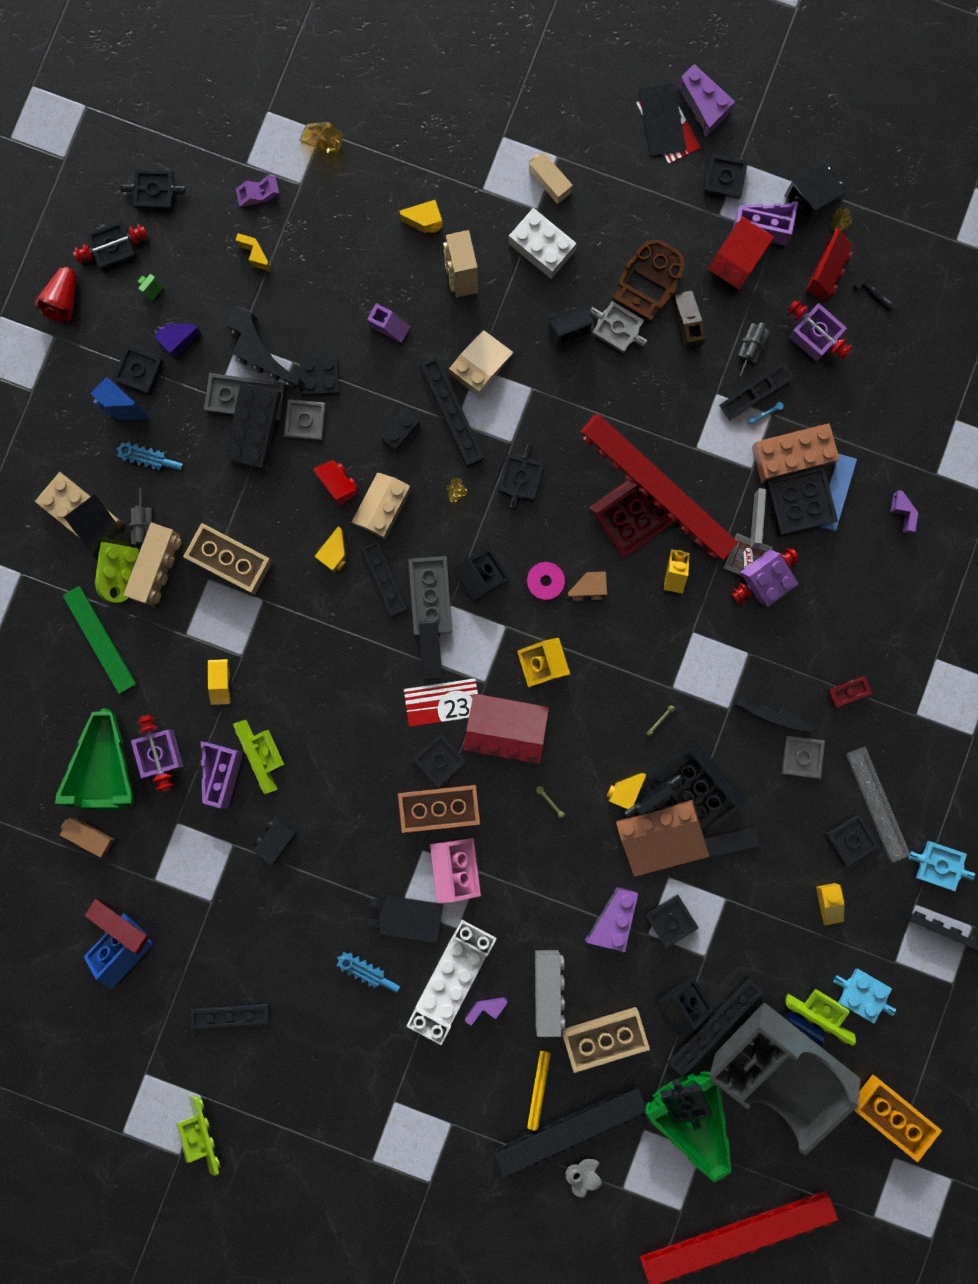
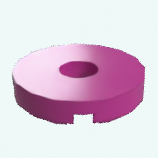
M542 562L535 565L529 571L527 577V586L530 593L541 600H550L557 597L562 592L565 584L562 570L550 562ZM543 576H548L551 579L549 586L541 584L540 579Z

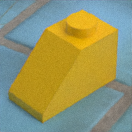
M436 200L399 211L402 222L424 233H434L443 228Z
M339 526L315 555L317 560L334 573L336 570L340 571L346 564L344 561L346 559L344 535Z
M640 773L615 783V786L611 785L607 793L608 801L626 809L631 808L636 801L646 774Z
M836 883L817 886L816 890L824 925L844 922V900L841 886Z

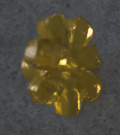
M838 208L836 214L832 216L833 222L830 223V227L835 230L839 229L841 232L842 229L846 230L851 225L850 210Z
M459 478L452 479L451 485H447V490L450 491L448 492V499L451 502H457V499L467 494V489L464 488V485H461L462 480Z

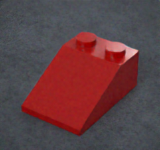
M742 216L715 256L708 270L737 289H740L774 236Z

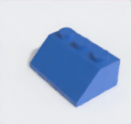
M107 377L91 392V395L95 398L93 402L111 419L114 416L119 421L148 418L145 412Z
M123 914V915L121 916V917H123L125 920H127L129 923H131L132 925H134L136 928H138L140 931H142L143 933H145V932H144L135 922H133L126 914ZM106 932L88 951L84 959L95 979L113 989L153 944L148 939L138 955Z

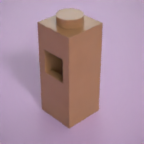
M76 817L66 819L61 826L62 832L60 836L100 858L107 855L115 840Z

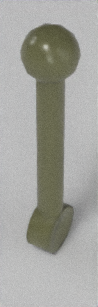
M672 705L668 707L667 712L646 733L648 737L670 713L675 711V707Z
M537 787L536 792L541 794L557 812L558 818L563 819L565 813L560 811L545 794L543 787Z

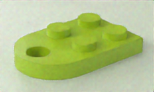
M100 542L95 587L103 600L118 603L128 599V597L124 596V592L138 558L139 549ZM113 587L117 590L115 598L110 596V590Z

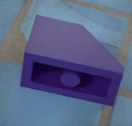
M167 324L157 331L155 339L174 358L201 332L195 324Z

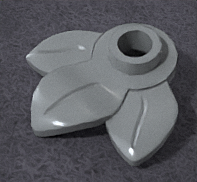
M584 1159L579 1165H571L567 1168L566 1180L571 1184L572 1192L577 1197L584 1198L587 1190H596L602 1185L600 1177L595 1173L599 1166L597 1160ZM578 1173V1176L573 1178L574 1174Z

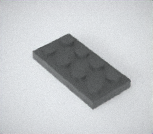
M209 373L204 405L205 412L234 415L240 383L282 393L276 421H280L285 390L284 383Z
M447 556L408 559L414 635H419L418 622L438 620L439 634L452 633Z

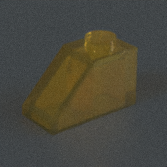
M329 122L306 124L299 141L325 152L338 151L342 144L341 140L344 133Z

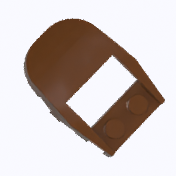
M650 240L645 242L626 264L612 301L619 303L650 323L677 288L676 286L684 270L683 256L677 249L663 241ZM633 272L665 289L659 302L626 284Z

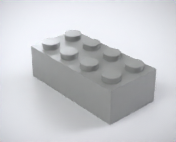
M535 950L537 1037H561V1031H565V1019L561 1015V1011L565 1010L564 998L561 995V990H564V978L560 970H564V958L558 950Z

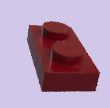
M865 676L828 690L835 708L872 694Z

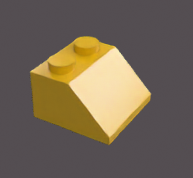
M559 638L545 640L517 651L528 687L570 674Z

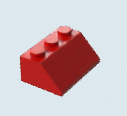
M836 229L827 242L805 291L825 301L829 295H834L837 289V285H835L836 280L841 279L845 271L842 267L845 262H849L853 253L850 251L853 244L841 230Z

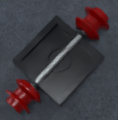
M121 220L86 233L91 248L83 244V249L80 250L75 247L76 251L73 252L77 263L81 262L82 265H84L85 260L92 262L95 255L98 266L102 270L135 258L136 255L131 242L133 241L137 245L141 239L146 242L148 234L145 227H141L140 224H138L137 229L130 227L129 234H127L124 223Z

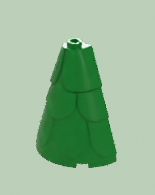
M100 709V712H92L78 741L79 745L56 794V805L68 808L76 806L82 808V810L118 811L126 810L128 805L129 808L133 807L134 796L127 771L128 766L122 749L124 745L116 715L110 709Z
M701 1072L699 1076L691 1073L677 1079L680 1080L682 1087L700 1084L712 1110L711 1117L699 1120L701 1124L700 1129L696 1127V1130H694L691 1122L673 1123L661 1099V1091L674 1089L672 1081L652 1096V1103L648 1102L646 1105V1114L651 1123L667 1136L672 1144L682 1151L692 1164L713 1182L721 1181L731 1173L729 1139L726 1136L721 1088L709 1079L710 1072Z

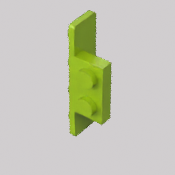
M247 720L234 723L235 733L240 739L244 753L249 759L251 768L257 777L263 793L268 794L277 790L270 772L283 766L284 763L269 730L254 736Z
M817 989L812 992L805 1003L787 994L786 1005L792 1012L800 1013L807 1021L818 1024L825 1032L836 1035L843 1043H849L852 1046L856 1044L855 1034L841 1026L849 1014L848 1008Z
M190 1096L194 1116L176 1123L186 1162L189 1163L206 1156L210 1174L214 1176L219 1175L218 1168H220L218 1158L214 1157L213 1149L215 1145L213 1139L208 1135L209 1123L202 1113V1110H204L203 1102L198 1096Z

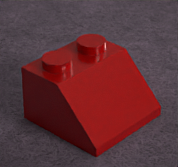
M332 460L313 469L317 478L340 507L358 494L356 490L358 485L352 478L348 479L344 473L347 471L341 463L336 464Z

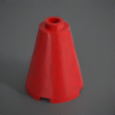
M68 267L59 268L34 302V308L42 310L41 314L57 322H62L63 319H67V322L71 320L77 275L74 270Z

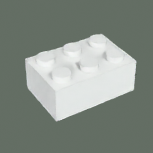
M534 208L509 235V245L551 279L575 252L577 244Z

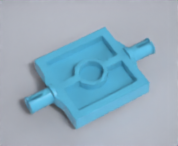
M927 841L922 855L913 851L910 852V855L913 856H909V859L919 862V870L916 876L918 879L956 891L957 884L962 877L971 881L974 880L970 876L975 877V873L964 870V862L967 856L965 853Z
M856 968L851 978L847 981L838 975L835 977L833 982L843 987L842 996L838 1003L871 1023H875L882 1011L890 1016L895 1014L893 1012H896V1009L886 1004L892 988Z

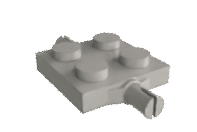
M613 301L603 312L598 311L594 307L591 308L589 314L598 319L592 335L623 354L633 341L644 347L647 340L638 335L639 329L644 322L643 319Z

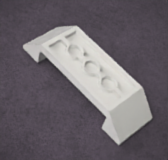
M461 920L406 1027L442 1045L452 1021L497 938Z

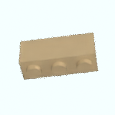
M377 472L351 523L386 540L411 492L410 485L394 477Z

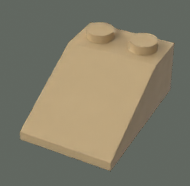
M483 330L449 368V375L480 397L513 355V352Z

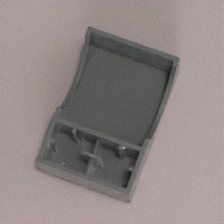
M765 1002L716 1052L709 1076L711 1081L746 1109L752 1103L758 1102L778 1112L791 1126L799 1143V1151L805 1156L858 1106L860 1078Z

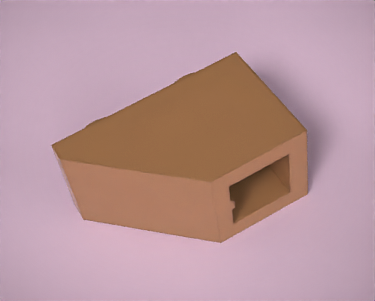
M587 572L568 592L567 598H572V601H583L585 597H591V600H603V597L607 595L606 572Z

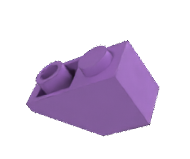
M377 303L367 319L369 327L400 343L404 341L411 328L394 312Z

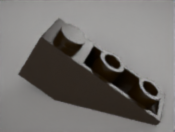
M687 291L673 294L684 349L703 346L706 336L693 292Z

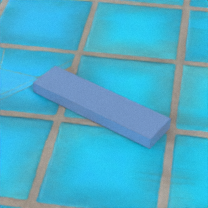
M838 454L840 460L834 464L829 481L838 522L857 461L855 458ZM838 522L820 527L835 532Z

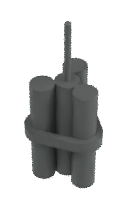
M752 323L746 337L742 339V346L738 357L741 359L745 358L746 361L739 377L742 376L747 361L749 360L752 364H757L761 352L765 350L764 345L770 331L765 329L766 324L759 323L758 326Z
M139 488L140 506L131 508V523H129V528H131V545L143 544L152 522V508H144L142 506L141 488Z

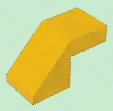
M238 233L236 237L238 247L251 250L249 257L251 265L270 271L271 267L256 238Z
M228 659L208 660V692L211 705L230 704L231 702L228 685L230 678Z

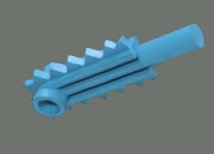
M121 442V446L116 448L119 452L117 457H122L123 461L129 459L131 464L137 461L138 466L144 463L146 468L151 465L153 470L156 468L160 470L163 466L180 471L183 468V463L165 459V453H160L159 450L155 453L152 448L146 451L145 446L139 449L137 444L131 446L130 442L126 444Z
M343 952L342 956L337 957L339 962L336 966L341 967V972L347 970L348 975L354 973L355 979L361 977L362 983L368 981V985L373 986L374 989L380 984L395 993L398 992L400 986L384 978V971H380L379 967L373 969V964L366 965V960L360 962L359 956L353 958L352 952L349 954Z

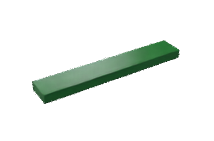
M81 586L62 595L118 694H122L136 686L137 683Z

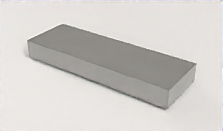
M761 488L754 494L750 548L757 549L762 544L766 489Z

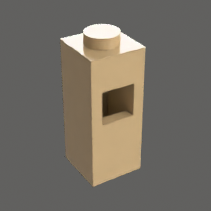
M544 152L540 155H535L530 160L529 172L557 204L572 193L573 185Z

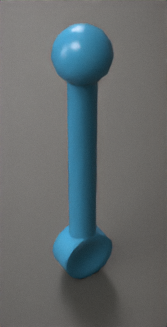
M778 402L772 409L756 418H750L749 424L755 425L756 421L776 410H781L783 404Z

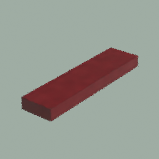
M97 899L94 900L85 914L86 918L138 955L150 938Z

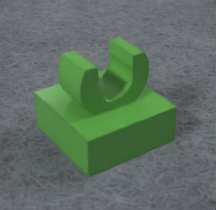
M151 274L147 278L142 276L137 281L141 284L138 289L151 301L164 288Z

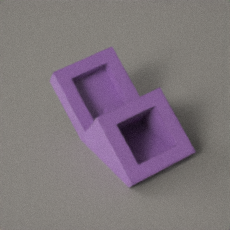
M268 175L259 183L245 181L236 188L239 206L244 207L267 202L279 194L275 175Z
M898 490L893 494L890 512L905 515L902 533L910 535L916 531L918 512L904 492Z
M503 997L476 1002L465 1017V1022L472 1026L482 1010L496 1019L507 1004V999Z

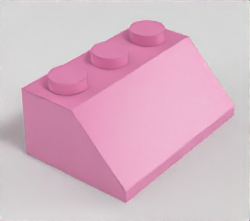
M474 838L430 844L437 903L456 902L481 896Z

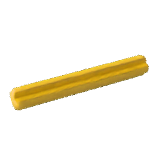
M540 1051L528 1120V1129L537 1131L539 1126L550 1060V1052Z

